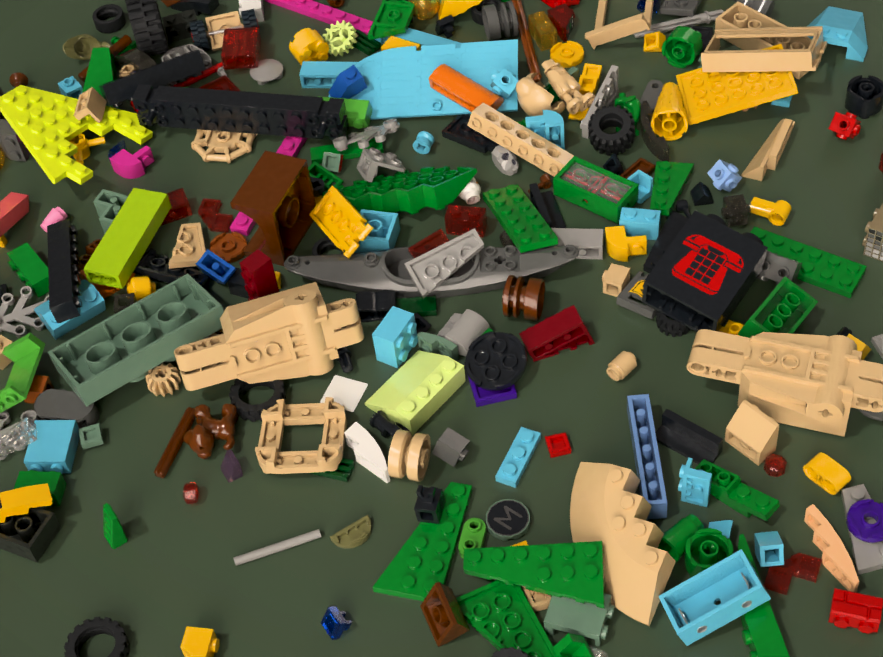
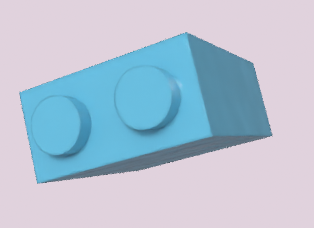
M76 420L34 421L24 458V464L28 471L71 473L80 438Z

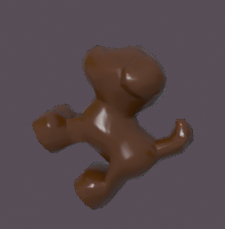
M201 404L195 407L194 412L198 425L189 429L184 434V442L197 453L198 457L207 459L212 455L214 439L227 441L223 446L225 450L233 448L235 444V425L238 420L236 406L224 404L221 411L223 417L221 420L212 418L209 406Z

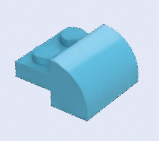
M543 110V115L525 117L526 128L565 150L564 120L559 113L552 110Z

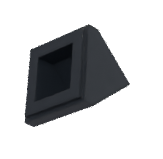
M616 153L603 165L605 170L619 176L624 172Z
M699 182L690 191L694 206L713 204L710 190L702 182Z

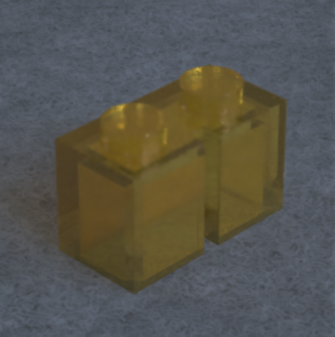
M545 11L528 15L529 32L533 39L536 40L540 50L551 49L557 44V30Z

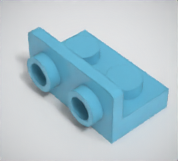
M688 457L686 465L682 464L679 478L681 479L678 491L681 492V501L707 507L710 498L712 473L692 469L693 458Z

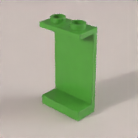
M28 333L4 347L2 354L12 360L14 365L5 388L0 390V413L27 398L46 345L32 333Z

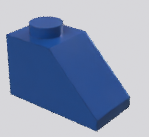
M352 65L338 75L328 93L332 98L350 99L366 89L367 86L361 73L355 65Z
M208 249L196 263L205 275H208L209 278L220 284H225L237 270Z

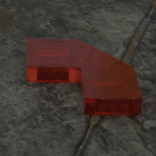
M203 198L198 209L199 217L210 231L229 233L230 226L234 220L233 215L218 214L222 206L221 200Z
M797 553L792 555L791 558L784 560V565L770 566L764 583L765 589L787 595L792 576L816 583L822 559Z

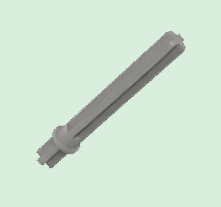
M722 9L711 12L706 10L704 13L692 17L688 16L652 24L649 31L646 29L633 35L635 38L644 37L645 34L658 31L661 33L672 31L677 26L689 27L704 23L710 24V22L716 21V18L724 11Z

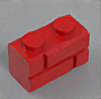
M834 588L828 622L834 623L839 628L853 627L862 633H877L881 621L883 598Z

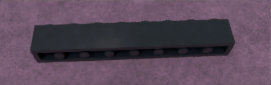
M69 219L47 226L49 308L57 323L81 316L80 307H82V302L79 296H82L79 287L81 281L78 276L81 273L78 267L80 261L77 256L79 255L77 247L79 242L76 237L78 231L74 224L71 225Z

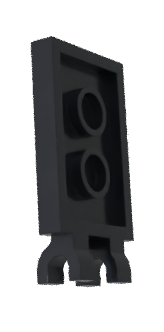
M471 114L458 115L442 130L444 138L482 153L492 152L496 146H499L496 142L467 126Z

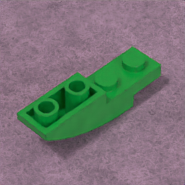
M703 459L695 468L696 470L712 473L711 495L748 518L754 515L767 521L780 507L779 500L741 483L740 476Z

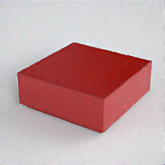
M566 432L545 437L550 458L571 454V447Z

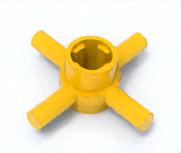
M82 133L69 141L78 147V152L73 157L82 165L84 160L91 154L89 147L106 144L105 137L88 140Z

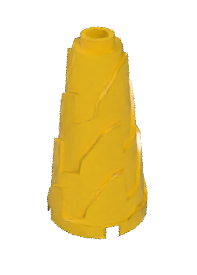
M668 82L663 85L651 118V130L655 136L656 134L659 135V139L673 141L681 138L684 132L686 133L688 118L683 107L682 94L678 85Z

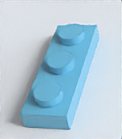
M524 427L520 428L495 476L497 482L514 488L517 487L541 440L540 432Z

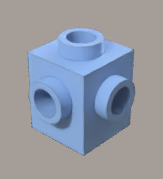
M721 159L707 173L714 181L712 184L720 191L723 189L730 192L742 179L737 173L739 170L735 165Z

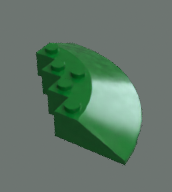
M450 166L436 169L435 167H423L418 172L409 173V170H405V172L397 171L395 175L386 177L380 174L373 178L372 183L365 180L353 181L352 186L344 187L341 185L335 188L345 196L359 213L361 209L391 213L404 211L409 214H416L424 207L442 210L446 208V205L453 203L477 173V168L459 166L457 170H450Z

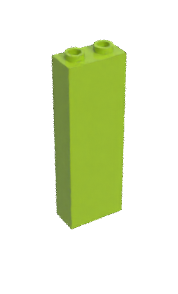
M138 188L132 189L83 269L88 282L120 289L125 287L171 209L168 194Z

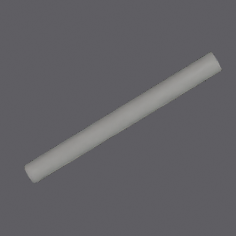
M317 529L233 557L235 565L238 566L321 538V533Z

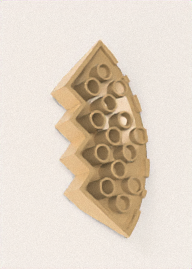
M580 462L570 502L573 543L602 541L604 593L611 595V604L615 605V608L630 618L650 626L660 602L658 596L663 594L676 561L667 551L658 549L664 533L655 523L646 521L652 506L643 496L635 494L640 482L636 474L631 469L613 464Z

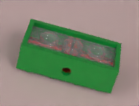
M576 156L553 178L554 195L617 224L620 220L622 207L632 208L638 201L639 184Z

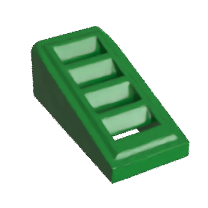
M315 161L308 167L310 177H323L322 180L324 181L326 191L330 189V185L333 182L336 183L334 187L341 186L344 183L342 179Z
M106 503L103 505L104 537L111 548L116 549L128 542V538L112 507Z

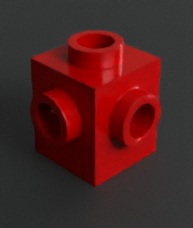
M836 112L828 129L837 132L836 136L847 140V137L854 139V136H857L860 132L861 121L856 120L857 116L852 113L846 112L844 115Z

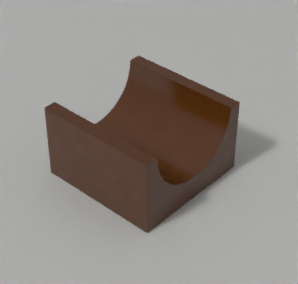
M265 150L230 202L232 209L246 214L259 225V228L243 251L246 257L259 249L271 258L273 264L284 266L285 260L294 254L314 221L309 215L315 208L316 202L307 160Z

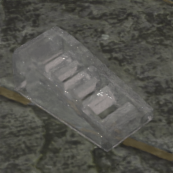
M29 417L21 420L0 438V458L37 440L36 424Z

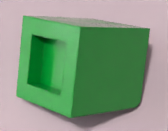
M568 633L552 647L557 657H594L584 636Z

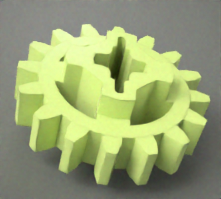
M345 20L342 23L337 21L336 25L330 24L331 28H326L327 33L322 35L329 46L328 53L330 55L333 54L335 57H337L338 53L340 56H343V52L348 54V49L354 48L352 44L357 43L355 39L358 37L357 30L350 22L346 23Z

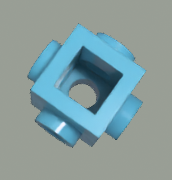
M503 68L500 72L497 70L491 77L493 81L490 86L495 94L502 95L507 99L515 90L519 80L515 78L516 75L511 70Z

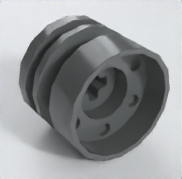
M506 1V7L503 2L499 3V11H497L494 4L482 6L483 25L488 41L499 40L501 38V31H503L506 38L510 37V33L512 37L518 36V16L512 1Z

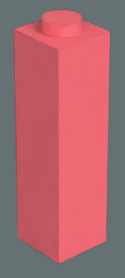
M11 192L0 201V237L29 212L28 195Z

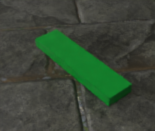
M372 138L369 141L370 146L366 149L376 148L381 153H384L382 142L376 143L375 138ZM357 142L348 144V148L343 151H337L334 148V144L310 148L312 163L315 161L321 164L324 152L343 154V160L360 158L363 149H359Z

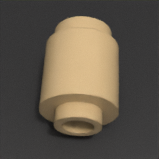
M622 351L608 364L606 369L608 376L614 381L623 380L637 366L635 355L631 352Z

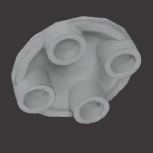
M274 59L260 60L251 67L250 76L259 85H265L269 81L283 77V65Z

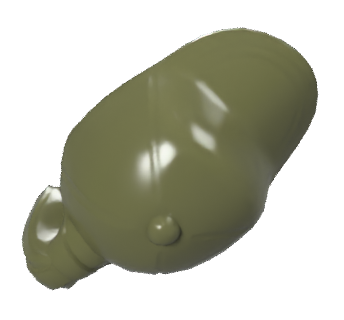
M82 34L68 39L63 45V51L72 59L89 60L93 48H110L112 45L106 41L99 42L89 34Z

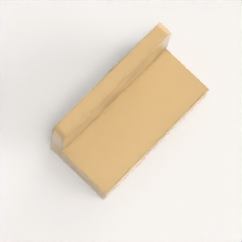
M91 87L79 95L74 117L79 121L90 114L100 123L107 101Z

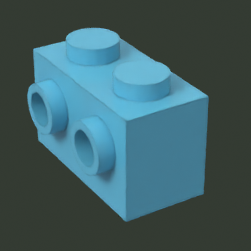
M622 207L619 226H625L626 237L646 235L647 240H657L660 231L661 210Z

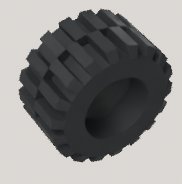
M609 105V107L602 106L601 110L597 109L595 114L590 116L591 120L588 122L589 139L595 150L599 149V153L603 154L605 152L607 156H610L611 153L618 155L619 152H626V148H631V143L635 141V122L631 112L628 113L626 108L621 109L619 105L617 107H613V105ZM608 127H618L621 129L615 134L603 132Z

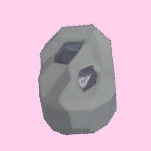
M501 145L496 146L491 152L492 161L495 166L505 175L511 176L516 174L519 163L515 154Z

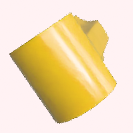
M754 197L751 201L749 213L766 217L773 225L782 226L788 218L792 207L784 200H778L774 203Z

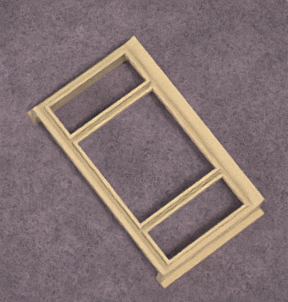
M599 0L595 29L586 32L585 39H588L595 50L597 45H602L646 29L649 31L654 0H646L645 12L605 26L608 0Z

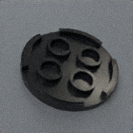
M495 331L488 332L479 336L469 346L464 362L465 370L471 381L478 387L491 391L502 390L512 386L521 378L526 369L527 354L522 342L513 334Z

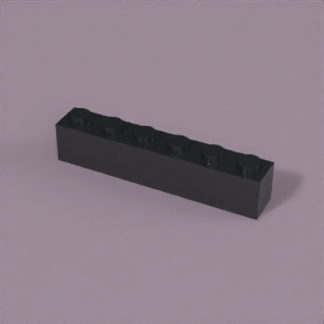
M193 50L102 84L99 87L104 99L107 101L106 105H112L115 108L123 105L122 101L127 99L129 102L132 101L138 84L152 85L154 89L158 88V86H171L170 83L176 81L178 84L186 81L188 76L192 75L194 78L202 75V71L206 70L200 51Z

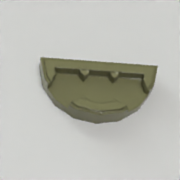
M366 515L330 536L331 541L336 546L344 549L362 545L368 540L372 530L369 516Z

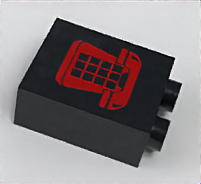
M695 210L644 280L642 303L696 332L701 329L719 332L762 271L768 247L764 246L762 240L752 233L745 232L741 234L727 227L726 222L721 217L715 214H708L706 216Z

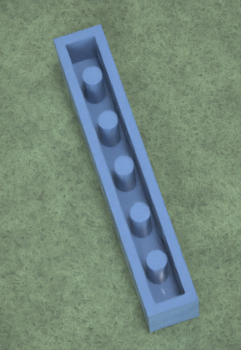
M649 394L627 396L629 428L637 477L640 479L639 491L640 495L652 506L647 520L667 518V497Z

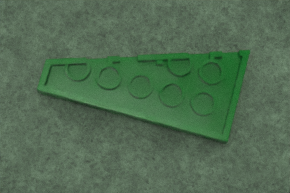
M450 482L443 492L446 503L440 523L420 522L372 587L373 592L424 601L435 583L446 584L472 495V485Z
M602 541L464 549L463 570L465 574L488 580L496 579L504 581L508 585L514 586L516 584L524 586L528 590L560 598L564 596L575 599L576 602H588L605 609Z
M496 580L456 598L465 620L497 650L500 651L502 648L514 647L524 651L531 657H557L552 648L551 641L519 585L514 584L512 586L505 584L504 581Z

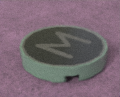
M503 499L497 501L490 506L486 513L487 529L492 536L502 541H508V539L513 538L514 540L519 539L527 533L530 527V513L527 507L517 500Z

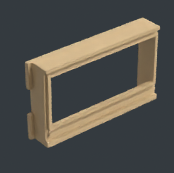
M823 26L715 29L712 39L704 52L701 53L702 72L816 71L820 63V59H818L819 54L824 53L827 47V41H823ZM814 36L808 49L718 51L721 47L720 38Z

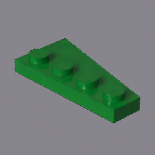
M656 161L650 210H661V215H670L678 195L683 191L684 184L687 183L690 173L694 170V163Z

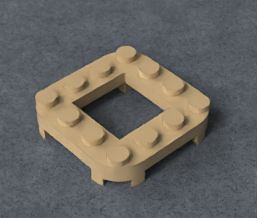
M325 397V403L285 404L284 399L276 400L277 404L273 407L271 406L267 410L263 409L261 413L262 426L258 447H255L258 463L263 473H317L338 469V464L343 458L344 432L347 427L344 406L334 402L332 397ZM324 424L322 443L319 444L318 450L281 452L284 426Z

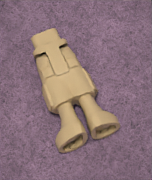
M553 59L544 61L542 63V67L545 69L544 73L558 97L565 101L566 109L570 114H576L579 110L582 112L591 106L596 97L593 93L589 92L582 95L579 92L580 84L563 67H560L559 63H555Z

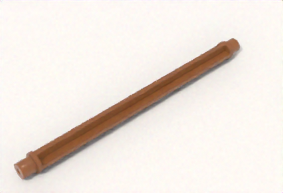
M511 0L517 12L518 30L529 72L537 73L533 78L534 82L537 83L541 81V74L521 0Z

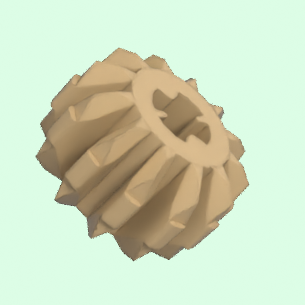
M162 363L161 366H156L148 371L149 373L146 376L147 387L156 397L160 394L165 397L167 393L173 395V390H179V384H181L180 373L171 363L167 365Z

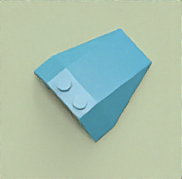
M828 6L808 25L823 26V41H827V44L847 47L845 59L864 61L868 45L862 12Z

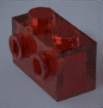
M448 204L445 215L446 234L462 235L475 228L478 235L484 238L487 227L486 208Z

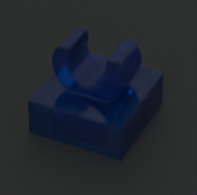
M336 605L327 608L321 621L322 626L332 640L339 639L343 630H348L352 624L351 620H345L346 612L339 611Z

